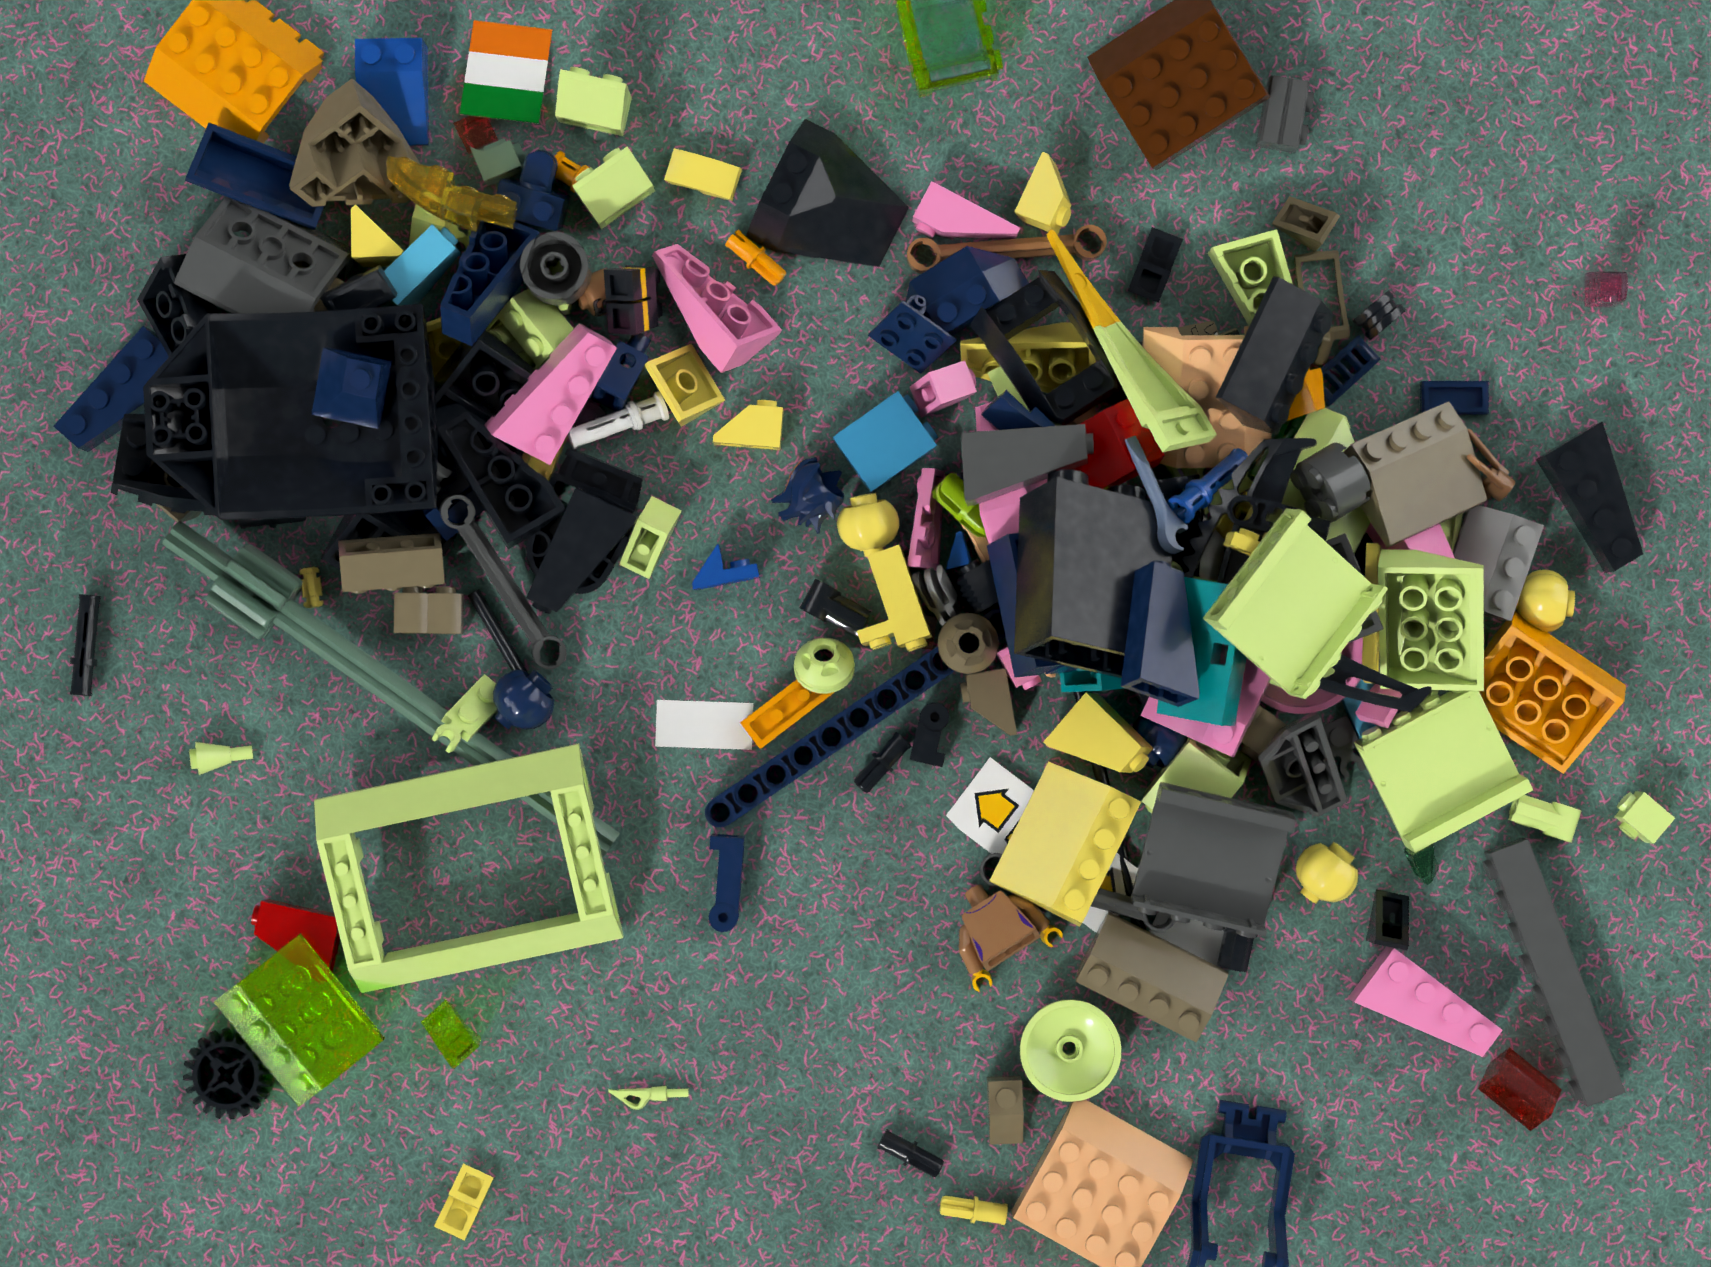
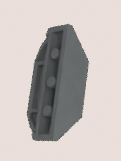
M1310 713L1280 728L1258 756L1275 803L1295 810L1307 811L1310 815L1319 817L1348 802L1318 713Z

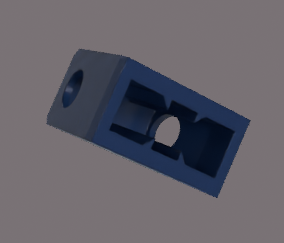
M639 333L631 335L627 344L621 341L618 342L615 353L593 389L591 399L615 412L623 410L645 369V363L649 359V356L644 354L651 342L647 336ZM621 364H627L631 368H625Z

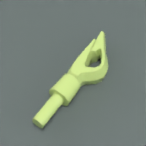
M667 1086L619 1090L608 1089L610 1094L635 1110L642 1109L649 1100L667 1101V1098L689 1097V1089H667ZM629 1095L639 1097L640 1102L634 1104L628 1101L626 1097Z

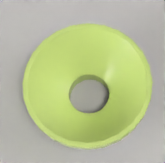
M822 637L808 641L797 651L794 660L796 679L804 688L815 693L827 694L841 690L852 680L855 671L852 652L844 643L833 638ZM826 649L831 651L834 656L829 661L823 662L817 660L814 654L819 650Z

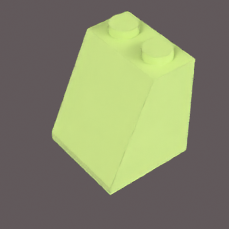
M1188 738L1168 766L1160 770L1148 786L1141 801L1145 804L1147 810L1152 813L1160 782L1232 798L1243 785L1252 760L1239 750H1237L1235 757H1231Z

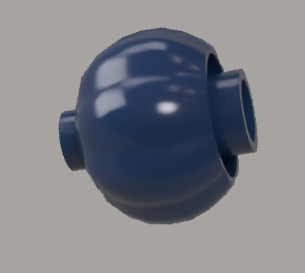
M514 670L504 674L498 680L493 690V700L498 710L495 718L507 729H510L512 726L526 730L540 727L551 717L554 709V699L549 693L553 686L536 670H533L530 674L524 670Z
M1141 715L1133 724V728L1154 748L1147 755L1149 760L1146 766L1154 768L1155 765L1161 768L1168 766L1189 738Z

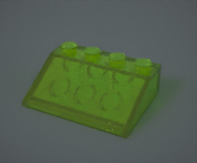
M301 933L232 985L214 1001L215 1005L298 1107L323 1090L385 1039L383 1034Z

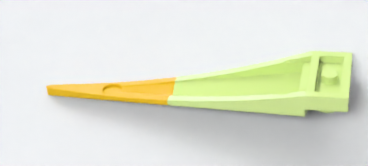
M1051 229L1046 234L1141 426L1150 429L1162 453L1210 442L1217 434L1202 407L1172 379L1123 325L1087 279L1056 232Z

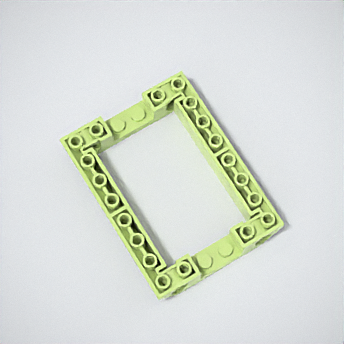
M579 744L314 800L316 841L348 971L361 993L624 937L610 875L605 872L592 816L594 805ZM550 791L578 913L388 952L386 956L384 955L382 947L384 937L380 921L374 922L360 866L364 855L360 839L356 838L355 832Z

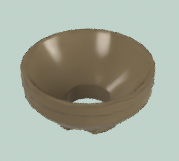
M961 613L953 616L943 625L938 635L937 644L941 659L949 668L959 673L973 674L983 671L994 661L999 648V639L995 627L985 617L975 613ZM965 633H973L979 639V647L973 653H965L959 647V639Z

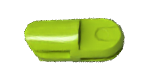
M950 473L933 489V498L972 534L977 537H986L980 516L979 504L967 506L964 496V481L956 473Z

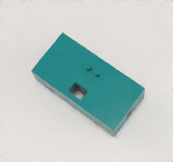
M1184 577L1200 692L1199 699L1180 707L1158 700L1156 713L1220 726H1235L1247 657L1203 619L1228 584Z

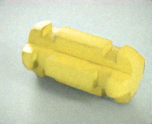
M316 567L303 568L299 571V575H303L301 591L302 598H306V602L303 603L305 608L320 607L324 603L319 598L323 594L321 579L316 575V573H319V569Z

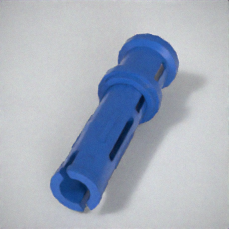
M1240 448L1233 449L1228 456L1201 479L1188 482L1185 490L1180 495L1172 496L1167 504L1185 524L1191 522L1195 513L1200 508L1208 507L1212 502L1213 495L1232 479V472L1248 457L1247 453Z

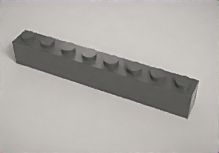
M1519 838L1485 851L1486 860L1482 862L1483 868L1489 880H1495L1498 892L1495 893L1496 902L1502 912H1507L1511 923L1507 924L1508 933L1514 943L1518 942L1523 953L1519 956L1520 964L1525 974H1531L1535 986L1531 987V992L1538 1006L1543 1005L1547 1016L1543 1019V1023L1548 1035L1551 1038L1555 1037L1559 1049L1555 1050V1055L1561 1068H1567L1571 1081L1567 1082V1086L1572 1098L1575 1101L1579 1100L1580 1103L1589 1107L1626 1093L1529 840Z

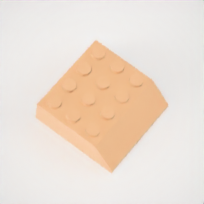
M1088 1100L1071 1102L1011 1213L1014 1219L1100 1267H1142L1182 1194L1193 1159Z

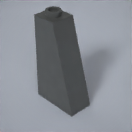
M1085 424L961 433L965 502L967 506L977 505L1045 480L1048 474L1053 471L1073 470L1088 464V454H1094L1093 433L1086 434Z

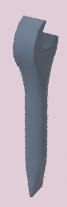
M1136 436L1125 439L1128 451L1156 513L1158 541L1165 551L1176 554L1184 550V548L1177 543L1175 534L1188 530V526L1178 518L1167 504Z

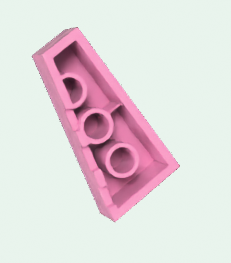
M1385 947L1348 996L1349 1000L1481 1057L1485 1055L1503 1031L1392 947Z

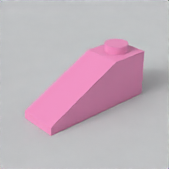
M932 181L912 220L913 223L917 224L915 228L917 231L931 238L936 234L940 237L1016 239L1020 231V227Z

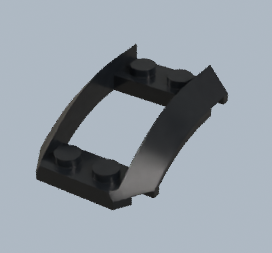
M1038 270V278L987 311L981 306L970 326L974 333L978 334L987 350L1007 375L1029 409V412L1036 406L1054 425L1062 426L1072 422L1118 392V378L1080 303L1055 271ZM1060 307L1081 335L1097 362L1044 396L1033 376L1008 340Z

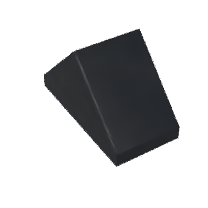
M1376 889L1366 941L1377 945L1408 950L1409 896Z

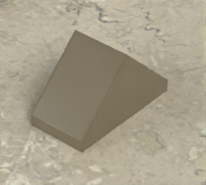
M1289 196L1272 225L1312 251H1316L1324 243L1340 216L1336 212Z

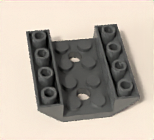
M225 197L194 236L175 278V284L232 314L314 312L315 305L335 278L340 276L345 279L357 261L351 257V247L316 229L312 230ZM243 230L248 232L250 236L241 238L234 235L233 232ZM304 261L310 267L298 268L293 263Z

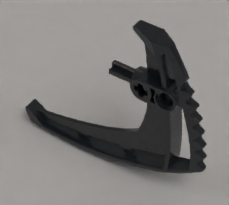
M1264 439L1231 474L1234 489H1219L1222 504H1209L1207 507L1212 519L1197 523L1203 536L1189 539L1195 553L1181 558L1183 563L1189 568V572L1184 573V577H1195L1203 553L1224 514H1228L1229 519L1234 523L1232 532L1239 533L1240 528L1252 531L1260 535L1258 541L1261 542L1264 533L1268 532L1273 526V522L1269 521L1270 514L1276 515L1278 510H1283L1284 512L1286 508L1298 510L1297 507L1282 504L1301 451L1315 447L1317 445L1315 439ZM1268 448L1269 453L1262 463L1247 495H1240L1238 489L1247 472L1260 454ZM1241 502H1249L1253 507L1252 516L1245 521L1238 520L1235 515V508ZM1309 516L1311 521L1308 523V526L1326 541L1331 521ZM1227 547L1217 582L1229 584L1249 556ZM1342 654L1338 663L1332 667L1335 672L1328 677H1322L1318 688L1344 697L1407 712L1415 709L1432 689L1431 686L1417 689L1370 669ZM1350 677H1356L1399 691L1402 697L1398 698L1346 685V680Z

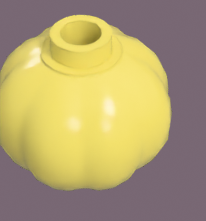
M876 493L851 497V505L843 507L838 516L837 528L840 538L850 548L863 551L864 557L884 550L883 547L893 541L898 533V512L886 499L877 500Z
M1546 569L1537 570L1527 575L1516 609L1534 627L1547 633L1553 632L1563 626L1565 617L1573 616L1575 591L1568 590L1567 581L1559 573Z
M1335 842L1330 847L1318 843L1306 848L1299 856L1296 864V875L1303 886L1300 893L1315 904L1319 900L1338 902L1347 898L1354 891L1358 882V870L1351 864L1355 857Z

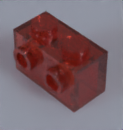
M1510 1047L1489 1063L1478 1087L1482 1093L1530 1131L1552 1115L1562 1091L1561 1088Z

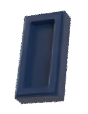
M1421 381L1420 414L1449 401L1458 415H1488L1489 381Z

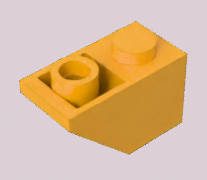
M1321 368L1308 369L1303 387L1296 395L1289 409L1287 421L1325 408Z

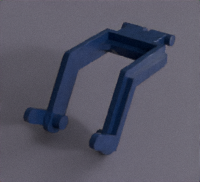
M1219 1100L1218 1113L1224 1114L1222 1133L1207 1131L1200 1138L1190 1202L1191 1250L1186 1267H1205L1207 1260L1216 1261L1218 1244L1209 1242L1207 1198L1213 1160L1222 1153L1270 1160L1276 1168L1268 1218L1270 1252L1264 1251L1262 1267H1289L1285 1214L1295 1153L1288 1144L1276 1142L1277 1124L1285 1123L1287 1112L1282 1109L1256 1106L1255 1117L1250 1118L1248 1117L1249 1104Z

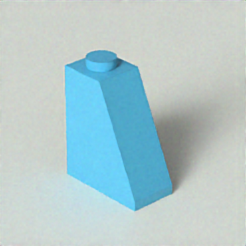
M432 224L384 271L398 293L396 298L392 299L398 306L419 304L461 254L455 246L459 240L445 226L439 230Z

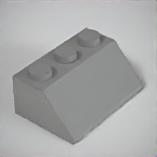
M1479 505L1466 511L1453 554L1455 559L1484 565V615L1497 620L1512 621L1544 525L1511 513Z

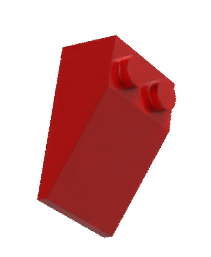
M1125 399L1080 423L1085 424L1086 434L1093 433L1094 454H1088V464L1073 470L1086 473L1089 477L1090 486L1106 490L1139 475L1128 451L1125 439L1136 436L1151 469L1158 466L1165 455L1156 443L1150 429L1141 426L1129 400Z

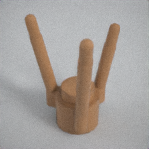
M1468 429L1471 441L1493 467L1488 468L1472 454H1468L1467 459L1483 473L1481 479L1487 500L1492 496L1495 500L1501 501L1512 490L1515 480L1508 475L1509 470L1498 462L1474 432Z

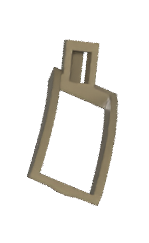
M1338 250L1313 251L1294 255L1297 287L1302 290L1304 289L1301 262L1333 259L1342 326H1333L1324 335L1318 348L1316 360L1313 362L1315 365L1322 366L1323 363H1327L1334 340L1350 338Z

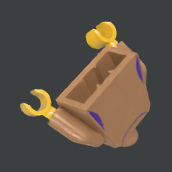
M981 884L972 887L965 893V897L972 908L962 915L964 924L959 929V953L968 972L973 974V988L980 992V989L976 983L977 979L985 977L988 979L991 987L992 978L988 971L1029 944L1041 938L1043 943L1053 947L1047 939L1048 934L1052 931H1055L1060 938H1063L1062 931L1055 926L1049 925V919L1040 908L1015 894L1006 896L1002 891H998L989 897Z

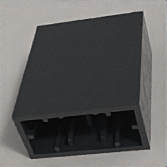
M1065 469L1049 473L1047 483L1020 497L1014 654L1122 678L1135 570L1156 560L1165 561L1172 567V554L1165 551L1158 541L1156 513L1152 502L1146 500V491L1143 488L1133 485H1116L1105 490L1090 486L1089 477L1086 473Z

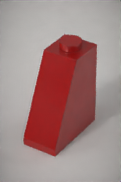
M270 899L262 900L260 906L256 905L251 918V925H255L254 935L317 982L322 984L331 982L340 944L335 914Z

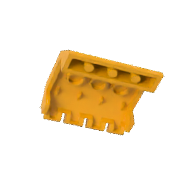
M192 0L156 46L144 82L205 129L208 123H212L264 144L269 138V135L265 132L266 128L304 79L311 83L322 69L323 60L321 58L324 56V52L307 39L299 43L298 40L301 34L280 18L275 22H271L275 15L256 0H250L249 2H245V0Z

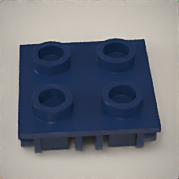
M913 295L907 302L902 300L869 332L868 336L921 374L957 339L923 314L926 310L925 298L921 295Z

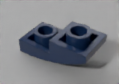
M1007 390L990 403L981 414L998 430L1055 426L1036 406L1029 412Z

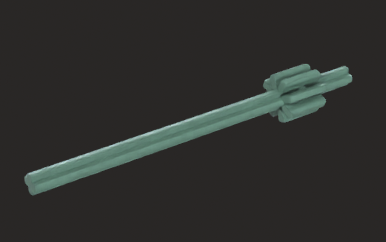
M177 522L171 528L170 533L164 538L162 544L214 581L210 588L211 591L206 597L207 604L256 639L266 637L274 625H277L431 736L434 735L440 725L444 724L441 720L448 712L445 708L294 602L298 596V591L302 588L303 581L254 545L243 546L238 550L236 556L232 558L183 522ZM478 732L468 742L461 738L454 750L455 753L473 766L512 758L511 755ZM446 736L438 738V741L447 747L451 742ZM550 791L520 797L521 800L558 825ZM592 814L601 855L604 857L620 833Z

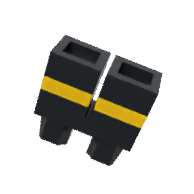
M625 265L624 268L604 269L606 300H619L606 303L608 333L637 335L658 327V318L663 315L662 303L659 302L656 296V286L660 283V271L655 269L654 266Z

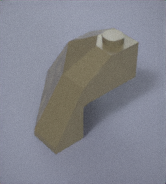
M350 79L325 98L305 128L289 183L290 190L312 207L326 206V201H345L346 205L372 204L374 199H391L392 203H406L420 193L422 185L427 187L431 185L428 175L398 126L377 100L353 79Z

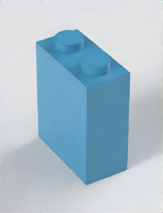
M897 391L832 437L836 446L870 493L877 491L937 447V444L934 442L938 438L937 434L927 421L923 424L914 414L919 409L908 394L902 397L900 392Z

